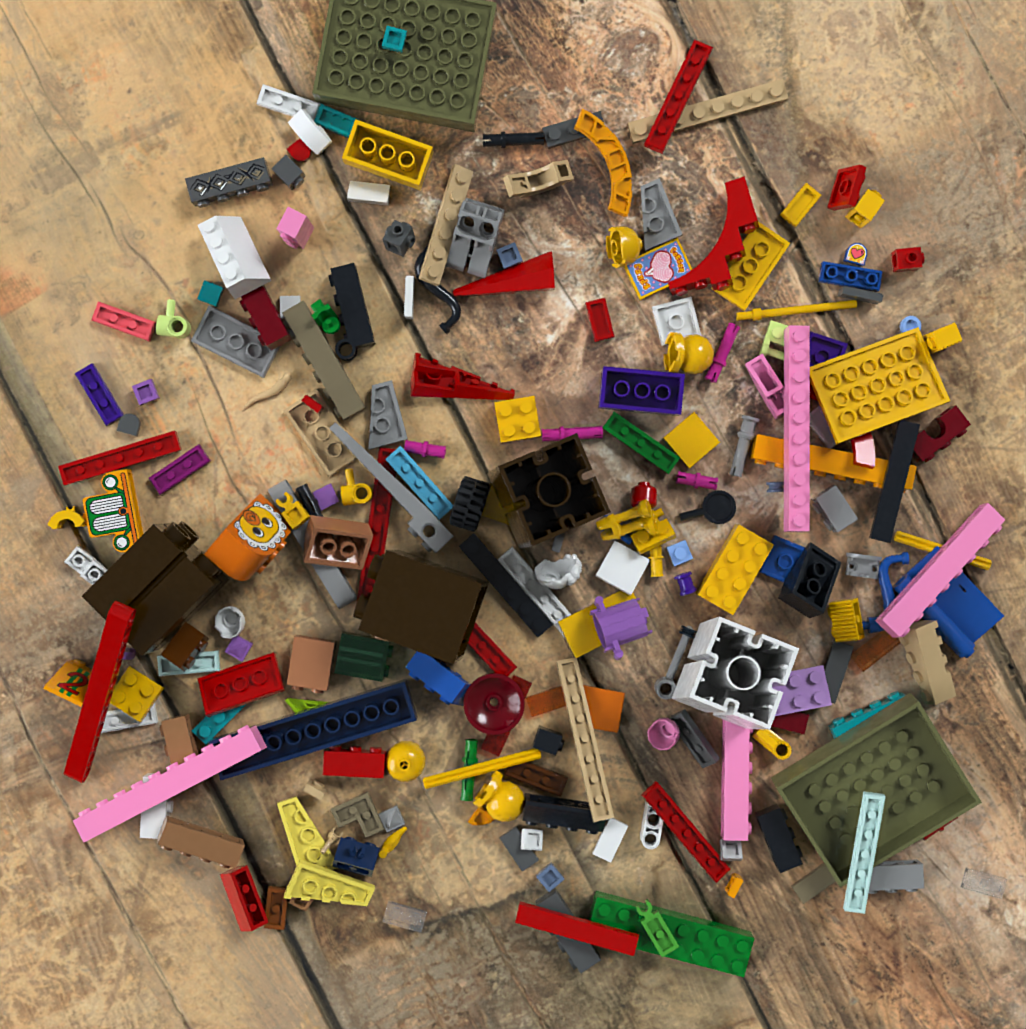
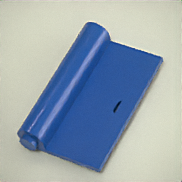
M936 546L894 584L893 589L899 594L940 548ZM962 572L957 578H953L949 582L950 586L945 592L938 594L936 597L937 601L922 612L924 614L922 619L937 620L938 628H935L936 634L941 636L942 640L959 658H968L975 651L973 649L975 647L974 642L1001 620L1004 615Z

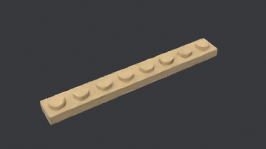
M780 79L688 105L685 107L674 132L787 101L788 94L784 80ZM658 114L628 122L627 126L632 144L647 139Z
M574 657L557 661L593 823L613 819L614 814L578 660Z

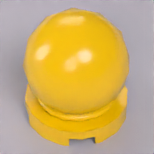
M670 332L665 341V344H669L668 352L663 354L666 371L678 373L681 369L688 374H699L711 366L714 349L707 338L698 334L686 335L685 337L678 332Z
M496 770L491 774L492 779L489 784L484 783L474 798L473 804L478 808L485 805L487 812L493 819L501 822H510L521 815L525 805L524 794L518 785L510 781L502 782L503 774Z

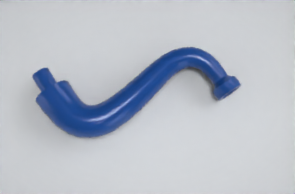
M903 552L901 555L888 556L879 565L878 578L884 610L895 599L888 575L889 566L898 562L909 564L908 552ZM879 616L867 617V621L862 622L863 630L867 629L869 634L884 631L875 621Z

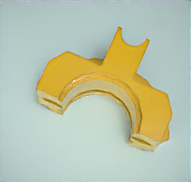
M75 506L72 509L66 507V510L57 512L48 522V526L52 529H63V524L68 519L73 521L75 527H85L87 525L84 523L83 515L81 516L75 512Z

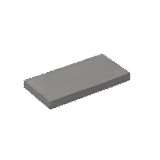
M210 305L191 342L262 378H265L280 348L279 346L270 350L267 346L263 347L258 339L260 333L257 329Z

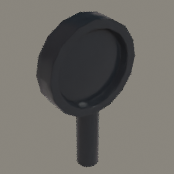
M722 490L712 491L703 499L701 508L679 513L681 521L704 515L711 523L724 524L734 517L736 502L728 492Z

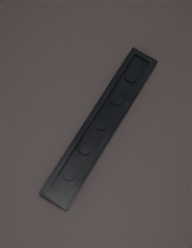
M900 420L897 424L869 536L870 539L891 543L920 424Z

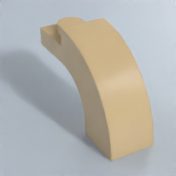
M568 160L555 161L530 172L511 174L503 178L508 196H519V198L554 189L574 179Z

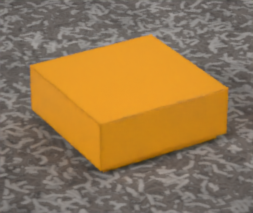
M736 873L732 874L725 888L728 896L735 898L744 881Z

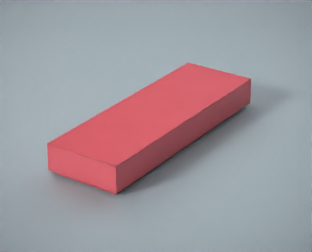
M99 301L92 317L94 322L149 342L156 327V322Z

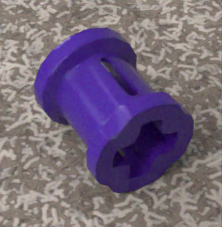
M691 571L674 576L681 590L680 596L697 591V587H694L690 576L692 574Z

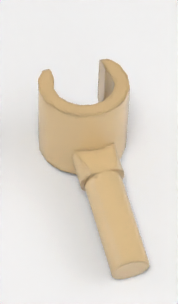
M334 827L329 832V839L320 852L325 854L331 844L337 842L343 836V831L338 836L334 833L337 827Z

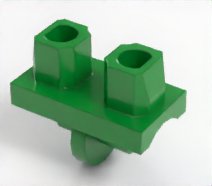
M319 299L310 306L314 311L311 316L324 333L334 334L339 330V317L329 304L324 305L321 299Z

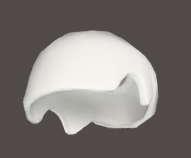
M227 606L219 610L215 616V628L220 632L222 638L232 639L238 636L245 628V617L236 607Z

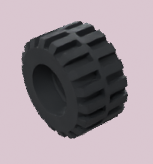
M467 476L462 479L451 512L450 525L472 532L477 529L489 492V483Z

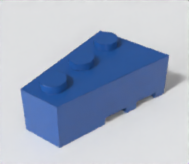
M416 651L405 667L410 671L409 675L417 681L422 680L426 683L424 687L430 692L434 693L436 691L440 694L439 699L447 705L451 703L463 706L464 696L470 683L461 678L462 675L452 671L441 660Z

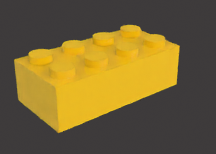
M355 119L342 160L344 164L421 190L434 151L432 146Z
M735 524L695 594L734 615L774 544L743 526Z

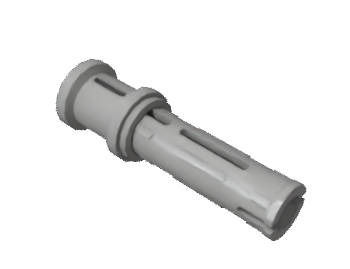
M746 415L741 417L743 419L741 429L737 432L739 440L729 472L730 475L742 477L751 440L755 439L754 431L756 424L760 420Z

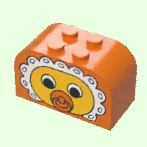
M259 494L224 529L205 552L204 556L231 578L247 581L256 572L261 574L287 544L284 540L290 534L291 526L282 516L279 509Z

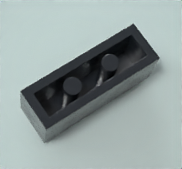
M777 804L755 812V817L777 870L783 873L802 865L801 857H803L799 845L795 846L793 839L796 837L793 829L788 827L785 820H788L784 808L780 809Z

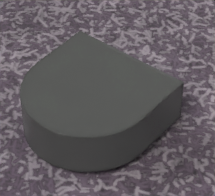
M134 414L123 415L119 420L117 431L138 436L141 426L140 419Z

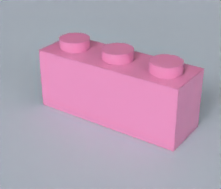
M287 207L276 229L280 233V237L283 238V241L288 246L297 250L298 247L304 249L314 227L307 216Z

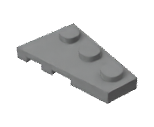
M660 178L641 186L645 251H648L682 236V232Z
M392 380L372 385L368 450L408 439Z

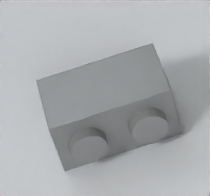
M831 485L811 498L814 502L812 504L813 508L818 514H822L825 519L823 523L829 531L839 532L858 520L836 485Z

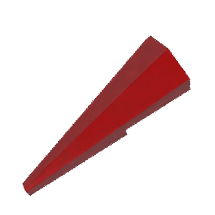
M552 251L454 289L453 296L514 294L515 292L555 290Z
M415 352L411 376V396L511 400L515 396V390L513 389L507 391L498 387V383L492 382L489 384L481 381L480 376L451 366V368L438 364V360L433 359L430 361L424 359L420 353Z

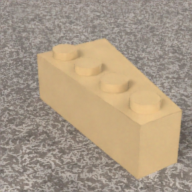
M937 620L913 622L909 627L910 631L904 637H899V640L905 647L906 659L913 668V677L920 686V695L926 704L937 705L956 696L951 673L945 669L948 662L947 657L940 649V645L943 644L942 638L937 636L935 628H938Z

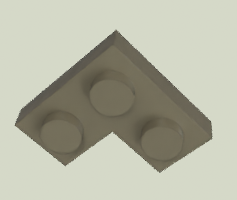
M368 791L331 808L339 828L358 820L366 838L385 829Z

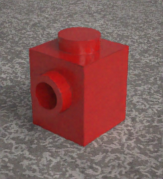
M921 247L902 248L891 252L893 272L915 271L922 268V264L925 262Z

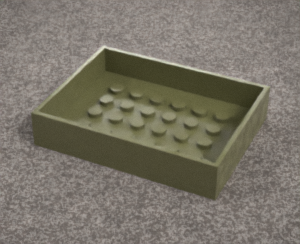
M330 0L312 92L315 101L322 104L475 132L496 22L497 3L485 0ZM386 26L407 30L403 53L382 48Z
M908 693L771 777L776 789L840 888L848 883L863 791L880 793L886 796L873 868L982 803L922 705L911 693Z

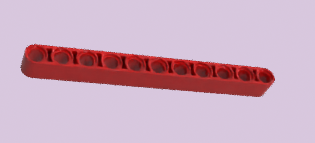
M114 601L107 615L64 770L65 776L80 783H84L90 773L136 615V609L118 601Z

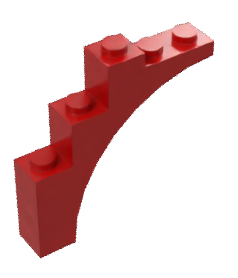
M745 176L725 183L727 216L718 242L697 267L685 275L668 282L672 296L685 295L689 290L695 288L696 290L704 289L708 284L712 285L713 291H723L728 289L730 285H733L727 262H738L746 256L740 234H749L759 228Z

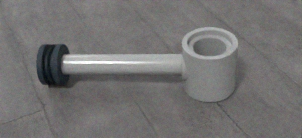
M681 626L683 629L679 633L683 635L666 677L663 676L657 679L654 684L655 692L662 699H671L674 694L676 685L673 678L689 639H694L693 635L697 632L691 626ZM664 683L670 684V690L667 693L660 691V687Z

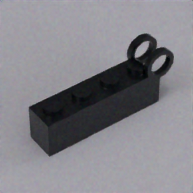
M355 263L330 268L331 275H328L331 287L335 286L337 294L333 295L336 307L340 306L342 313L338 314L340 324L345 326L346 333L343 334L344 339L338 341L335 346L336 354L344 361L353 360L357 356L358 348L376 344ZM345 344L352 345V353L348 356H343L340 352L341 347Z

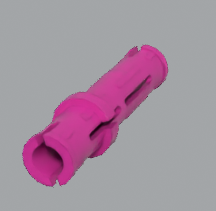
M728 323L717 352L713 357V363L705 376V379H710V382L717 383L722 368L727 364L725 361L740 330V326L737 325L735 327L736 324Z
M560 426L556 429H541L542 442L559 441L575 433L578 434L580 440L603 439L602 426L575 428Z

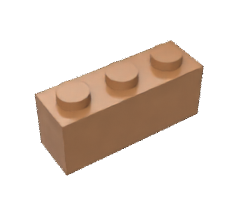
M189 713L166 718L161 721L160 733L162 737H165L166 744L164 745L166 756H169L171 764L177 762L180 765L185 762L183 758L193 753L196 756L199 755Z

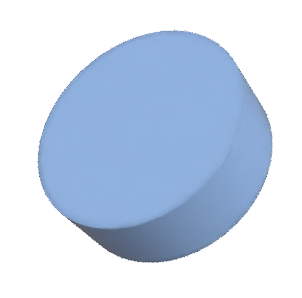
M915 316L905 317L900 322L899 328L901 333L917 327L921 330V322Z

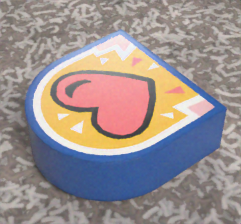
M860 243L850 245L846 250L843 261L863 267L867 257L866 247Z

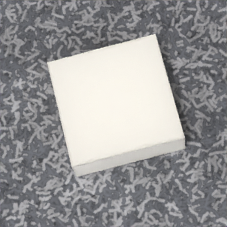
M522 829L521 850L542 851L543 830Z

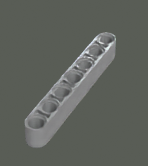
M286 479L268 489L271 498L281 513L285 511V508L278 506L276 499H280L282 503H285L287 501V497L284 495L285 492L292 495L293 503L299 501ZM309 519L296 530L291 528L303 551L305 531ZM312 564L339 609L357 599L355 592L340 567Z

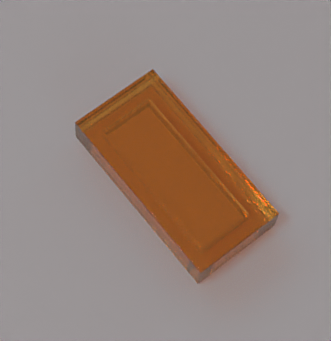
M562 685L526 697L532 717L566 706Z

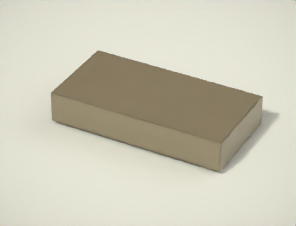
M823 863L795 882L791 887L804 904L836 882V880Z

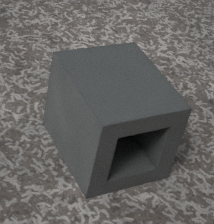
M287 155L271 168L291 190L294 187H300L304 182V172Z

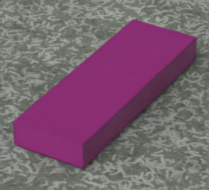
M198 444L149 477V480L159 495H162L211 462L202 446Z

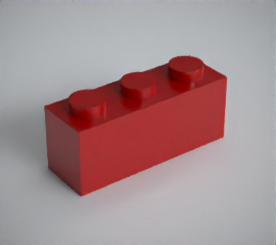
M335 745L326 748L323 757V775L384 778L386 751H382L381 747H370V750H362L361 746H350L349 749H343L341 745Z
M248 865L237 866L220 874L240 931H253L269 923Z

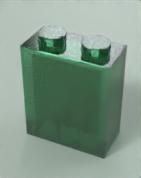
M342 632L334 673L383 682L384 677L388 678L390 665H387L388 657L392 658L394 646L390 645L391 642L375 639L371 636Z

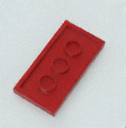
M274 652L197 678L207 717L285 691L277 657Z

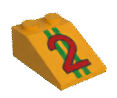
M79 659L67 661L45 684L43 689L82 707L92 669L85 666L86 663Z

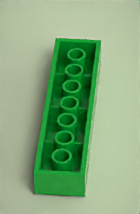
M595 891L588 917L589 921L639 934L636 949L660 955L640 922L644 916H641L636 909V905H639L641 910H645L648 907L647 904ZM652 905V912L658 909L679 944V948L664 957L740 977L745 976L755 939L751 931Z

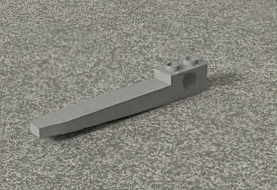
M336 422L329 428L412 516V519L407 522L410 526L408 531L415 538L419 536L423 540L421 544L429 553L431 551L437 553L454 537L422 502ZM427 525H431L434 528V533L430 537H426L423 533V529Z

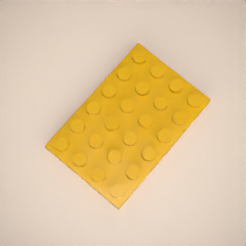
M919 327L810 367V383L836 445L950 402Z

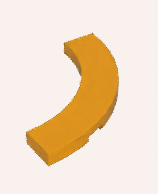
M581 109L574 129L588 137L596 145L609 169L611 196L607 210L627 217L632 200V174L627 155L616 135L609 130L604 122L585 109Z

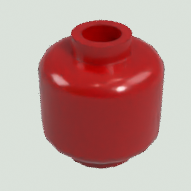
M639 482L637 486L631 489L632 507L637 506L640 501L647 499L651 508H655L657 505L656 488L650 486L649 482Z

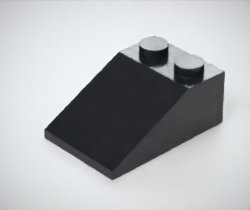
M808 543L785 579L778 599L808 618L824 614L841 562L813 543Z

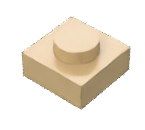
M309 780L303 791L322 800L327 789L324 788V784L321 782Z

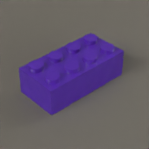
M603 366L598 409L680 416L682 412L685 374Z

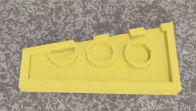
M294 796L277 802L296 866L301 859L330 870L337 869L333 867L334 855L328 848L325 854L320 852L326 842L298 797Z
M300 859L286 888L284 898L291 899V897L306 901L315 899L327 903L336 901L341 902V904L367 906L375 890V885Z

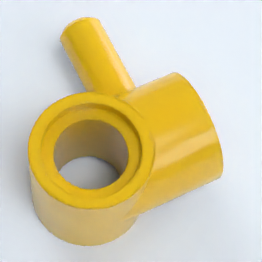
M345 469L347 485L341 486L343 506L365 504L371 501L373 496L371 486L364 483L355 484L353 469ZM360 488H365L368 492L365 499H360L357 496V491Z

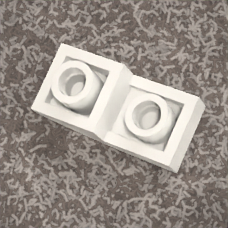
M300 109L288 122L301 140L317 155H320L332 143L324 129L315 124L305 109Z
M79 545L76 546L64 561L92 585L107 571L100 562Z

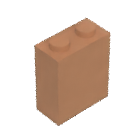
M302 635L294 636L287 685H291V689L294 690L310 688L312 689L311 692L321 694L327 691L330 687L337 641Z

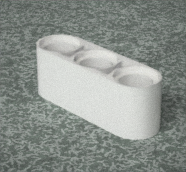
M645 801L640 839L645 848L655 849L660 843L663 821L659 816L656 822L648 821L649 816L656 814V812ZM648 834L655 835V839L652 842L645 841V837Z

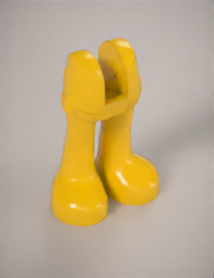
M647 499L640 501L637 506L619 514H610L596 522V527L599 530H604L600 534L604 541L621 539V536L642 529H646L649 535H657L659 533L655 515L652 513L651 505ZM636 517H642V518H640V519H638V520L632 521V522L627 523V524H623V525L620 524V523H622V522H624V521H627V520H630V519H633V518H636Z

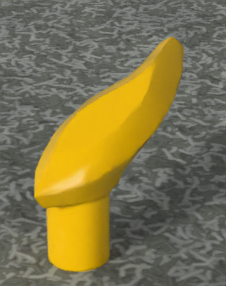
M407 827L397 830L385 840L379 852L380 858H386L387 854L398 845Z

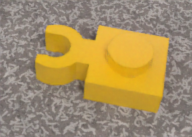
M285 492L284 495L287 497V501L282 503L280 499H276V503L278 506L285 508V511L281 514L291 528L296 530L309 519L310 515L299 501L293 503L292 495Z

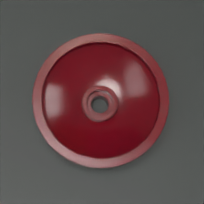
M490 673L480 676L470 684L464 696V712L468 721L474 728L486 734L498 735L510 731L519 723L524 713L525 701L521 688L513 679L503 674ZM491 699H497L498 703L496 705H492L490 703Z

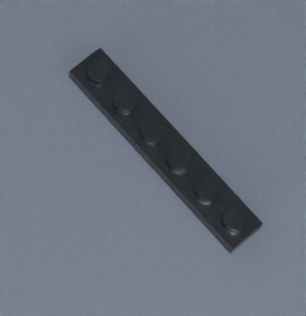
M474 533L459 545L460 549L537 637L541 636L553 625Z

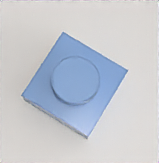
M686 540L666 547L673 566L693 559Z

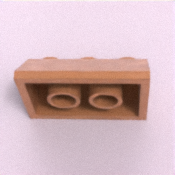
M310 515L305 531L303 562L363 570L373 539L369 523Z

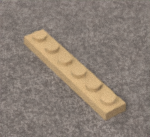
M457 164L452 166L418 278L435 286L440 285L451 248L453 233L458 222L459 211L463 200L466 198L473 171Z

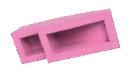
M761 354L747 362L745 366L765 404L776 420L784 415V386L764 355Z

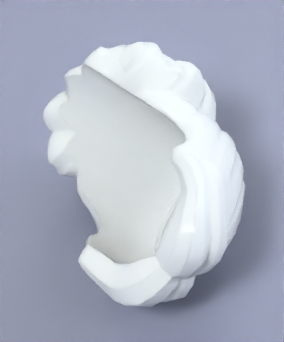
M566 554L563 559H559L556 562L544 559L534 569L536 580L540 585L551 589H562L568 585L572 586L580 578L582 564L576 554Z

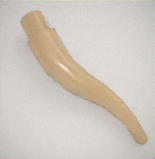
M285 373L270 389L259 393L249 400L244 409H248L251 404L259 400L272 398L287 387L292 378Z

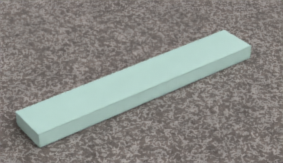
M863 791L843 906L844 911L865 914L886 797L884 794Z

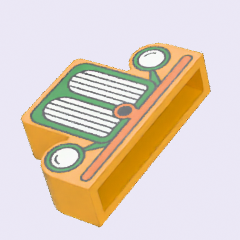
M132 469L106 473L102 477L101 485L107 493L83 498L85 511L83 519L88 527L89 536L94 538L115 534L113 546L119 552H126L144 534Z

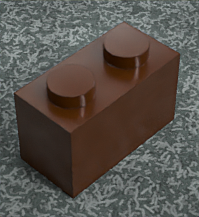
M185 622L161 655L185 672L186 669H190L194 665L195 657L198 653L206 649L209 638Z

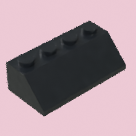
M530 793L525 794L522 821H526L528 825L537 826L538 823H541L553 829L562 826L566 827L568 831L576 832L578 829L586 830V833L598 834V832H603L606 820L593 823L589 802Z

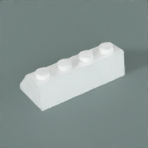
M214 216L198 224V228L222 280L234 299L271 281L241 217Z

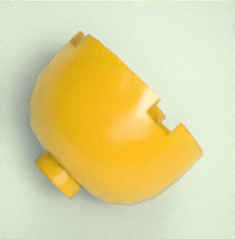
M626 226L609 228L608 231L611 232L609 236H606V252L608 259H613L614 263L612 266L620 268L633 264L642 249V240L633 229Z
M400 741L389 749L386 755L385 766L393 779L400 782H409L422 774L426 757L418 744L412 741Z

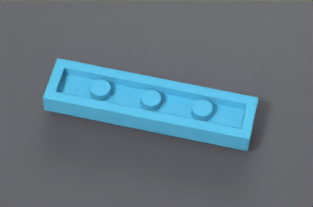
M401 446L385 459L438 520L453 508V504Z

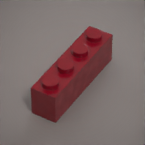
M264 285L241 296L242 300L239 302L245 312L249 311L251 315L249 321L254 329H258L260 333L258 339L263 347L267 346L270 350H273L292 340Z

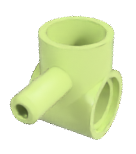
M167 300L166 315H158L156 333L157 335L182 339L190 334L191 325L186 319L174 316L175 300ZM182 322L183 329L180 332H175V325Z

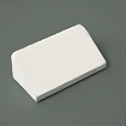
M350 181L347 200L350 202L388 206L390 185Z

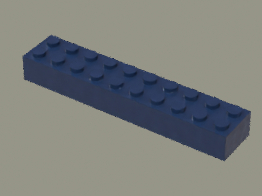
M403 679L253 725L257 726L267 748L219 772L220 781L417 721L418 716L407 680ZM234 731L214 737L209 741V745L213 743L215 747L220 744L219 739L229 734L231 737L238 735V732Z

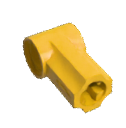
M756 729L752 737L776 758L784 760L791 755V746L771 729ZM780 744L786 746V751L783 754H777L776 748Z

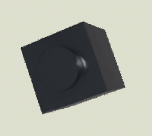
M539 725L533 741V748L556 756L557 751H562L565 740L562 739V733Z

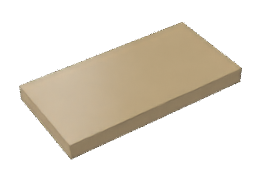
M316 388L307 395L324 407L321 414H318L301 400L304 397L283 411L330 478L357 458L329 429L336 422L348 433L320 391Z

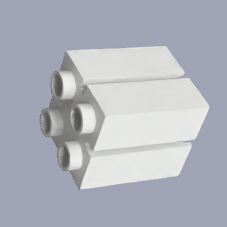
M720 616L699 624L687 658L696 662L684 664L672 699L706 713L713 712V716L746 729L770 730L783 692L777 691L772 687L785 686L787 684L799 648L764 634L753 636L756 631Z

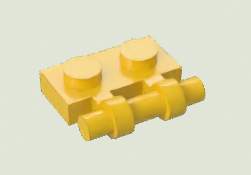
M662 508L655 511L652 509L659 533L657 535H649L646 529L637 530L636 533L630 535L640 555L676 538V534L668 519L666 518L660 522L658 520L659 517L664 515ZM636 517V518H633V519H631V522H632V521H635V520H638V519H640V518H637V517Z

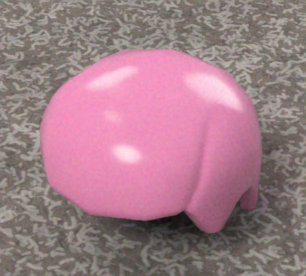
M659 718L649 727L647 731L648 740L658 750H669L679 740L680 729L673 720Z

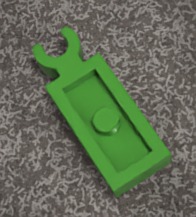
M646 899L647 909L641 910L639 905H636L637 912L644 916L640 922L661 957H664L679 948V944L658 909L652 912V905Z

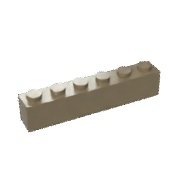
M301 301L282 312L285 317L282 319L284 325L288 330L291 328L295 334L292 339L297 347L301 346L305 352L302 354L304 360L308 365L312 364L315 369L312 373L317 382L323 383L325 387L323 393L328 401L332 399L335 407H333V410L337 417H342L343 420H346L366 408L319 325L311 316L312 313L307 304Z

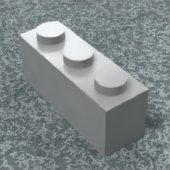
M918 859L893 860L880 863L873 868L868 894H875L880 890L896 893L902 889H905L907 892H916L918 889H923V864Z

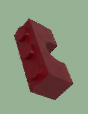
M957 405L950 406L934 418L940 427L939 435L936 438H931L925 430L918 431L912 455L917 462H928L935 457L934 452L938 449L943 450L951 444V439L955 436L959 438L967 432L966 428L971 424Z

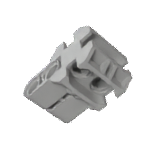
M466 197L459 211V218L453 233L446 267L464 272L468 257H471L467 273L485 278L505 209ZM464 218H472L474 226H467L464 223ZM484 224H492L494 231L491 233L486 232L483 227ZM475 240L474 249L470 251L472 242Z

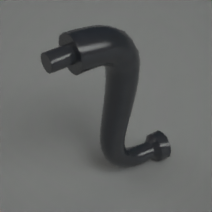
M428 246L423 249L415 261L414 271L417 279L419 278ZM418 279L424 288L451 308V317L448 321L442 322L439 325L448 334L450 328L458 322L461 316L459 302L443 286H435Z

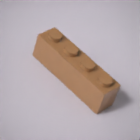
M167 815L157 837L158 845L164 850L171 851L174 849L187 857L194 855L207 863L211 861L217 862L223 868H236L245 847L244 841L241 838Z

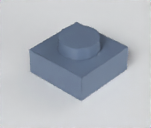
M515 242L496 250L504 270L523 262Z
M552 862L536 874L537 879L548 892L564 880V876Z

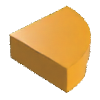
M481 806L475 810L468 823L475 826L486 825L495 819Z

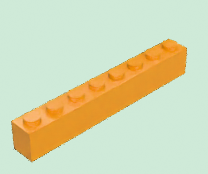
M756 434L755 439H753L749 459H754L755 464L766 465L769 462L774 463L775 468L784 469V439ZM810 445V471H814L815 476L826 477V474L834 475L833 479L846 481V478L854 479L853 483L865 485L866 482L873 483L875 488H882L888 460L875 458V467L869 469L854 465L853 453ZM910 465L903 493H905V490H912L917 468L915 465Z

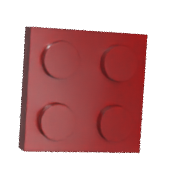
M856 165L838 170L827 206L828 209L836 211L856 206L860 198L861 185L865 181L867 167Z

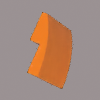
M583 685L593 729L618 733L625 693L607 688L602 689Z

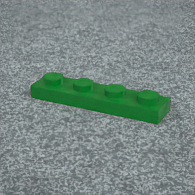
M615 411L603 426L605 431L667 474L671 472L680 459L675 453Z

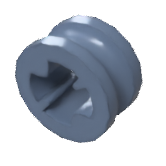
M766 482V485L769 486L767 492H784V482Z

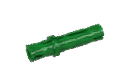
M465 739V755L462 757L464 767L478 763L477 739ZM475 776L462 779L460 800L473 801Z

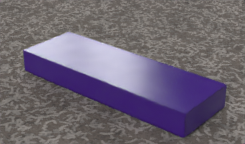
M93 363L75 373L106 426L119 420L124 415Z

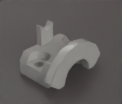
M854 553L846 554L845 575L878 579L879 563L882 561V557Z

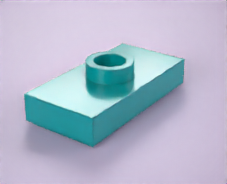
M321 104L314 122L322 128L349 138L355 119H359Z

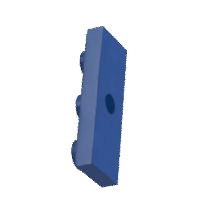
M823 261L818 282L879 292L883 271ZM849 273L853 274V279L849 278Z

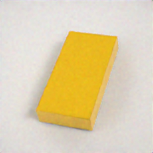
M805 183L780 216L793 227H796L822 195L808 183Z

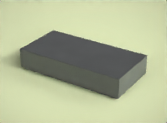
M848 286L842 287L838 292V297L876 305L881 303L883 299L881 293Z
M515 826L500 836V840L523 872L539 861V858L533 850H521L522 833Z

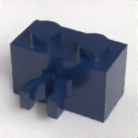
M341 837L334 857L333 867L372 877L380 848L370 842L361 843L352 837Z

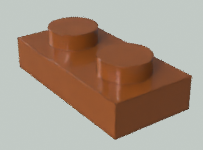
M268 887L265 913L269 923L265 924L264 928L285 929L288 899L284 898L286 887Z

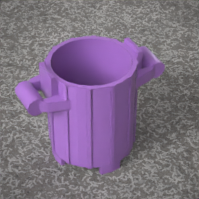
M597 596L594 601L597 609L590 611L597 635L605 649L604 653L613 650L614 658L620 660L623 657L620 645L646 637L652 633V630H647L646 625L647 617H649L646 607L640 608L638 604L640 598L631 599L605 608L603 598Z

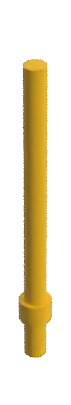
M857 300L765 310L755 308L751 311L737 312L736 320L752 319L757 321L766 317L857 308Z

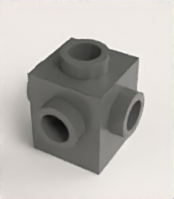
M394 220L392 225L387 227L383 237L386 250L404 257L408 249L415 243L412 226L406 222L401 223Z

